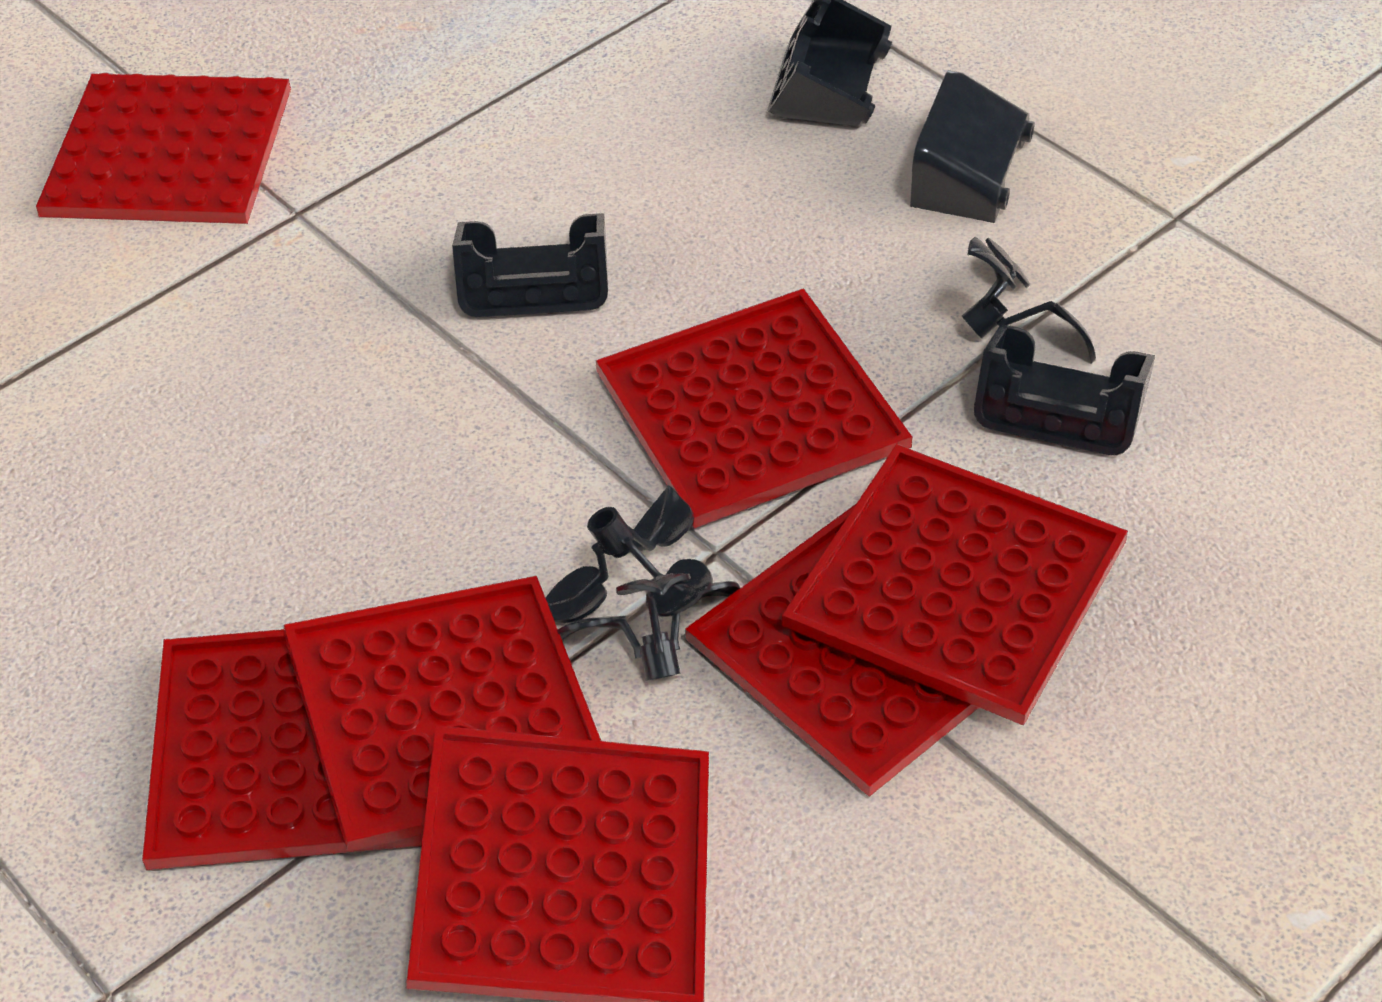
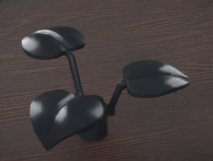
M977 237L971 239L967 255H972L985 261L994 269L996 276L995 283L986 295L962 315L963 319L982 339L997 325H1009L1048 310L1067 321L1082 336L1092 364L1096 360V354L1088 332L1059 303L1055 304L1053 301H1048L1005 318L1003 316L1008 309L998 299L1000 294L1008 285L1013 290L1016 288L1013 281L1015 277L1022 282L1025 288H1028L1030 283L1020 267L1011 260L1005 250L996 242L987 238L985 240L986 246Z
M670 485L652 504L634 529L626 524L614 507L602 508L590 517L587 528L597 541V543L592 545V549L597 556L599 569L593 566L580 567L566 575L553 587L545 598L555 622L571 623L581 620L592 614L607 597V590L602 584L609 577L604 553L612 555L614 558H621L631 552L653 578L663 575L641 551H652L656 545L660 547L672 545L687 533L694 520V513L690 506ZM682 559L669 568L666 574H690L691 580L687 583L671 586L664 595L654 592L658 616L669 617L679 614L694 605L703 594L710 590L713 584V577L704 563L696 559Z
M665 574L654 577L651 580H635L616 587L617 595H628L640 591L646 592L653 634L642 637V646L629 626L626 616L581 619L559 628L557 632L563 640L576 631L592 626L619 628L623 630L633 647L635 659L642 657L646 681L681 674L676 650H680L678 642L680 613L672 616L669 640L668 632L660 631L654 592L664 595L671 586L689 582L691 580L690 574ZM734 581L715 582L710 590L701 597H729L740 589V585Z

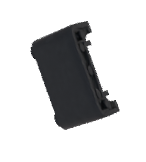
M813 0L789 40L767 111L780 118L848 126H858L861 121L867 123L874 112L875 104L871 103L873 95L866 91L874 63L878 58L883 60L891 48L892 41L888 40L892 26L844 0Z
M947 70L916 143L912 164L910 207L995 223L999 210H1006L1008 205L1010 188H1005V178L1016 148H1023L1024 143H1030L1033 137L1035 122L1029 121V113L966 74Z
M604 213L585 214L574 219L569 230L570 244L497 248L495 232L490 225L479 221L458 222L452 249L459 307L465 314L471 317L585 311L599 308L608 297Z
M1000 324L983 352L974 403V415L983 427L1106 455H1119L1130 448L1151 378L1155 355L1136 351L1122 353L1115 359L1109 377L1033 361L1035 355L1033 336L1024 329Z

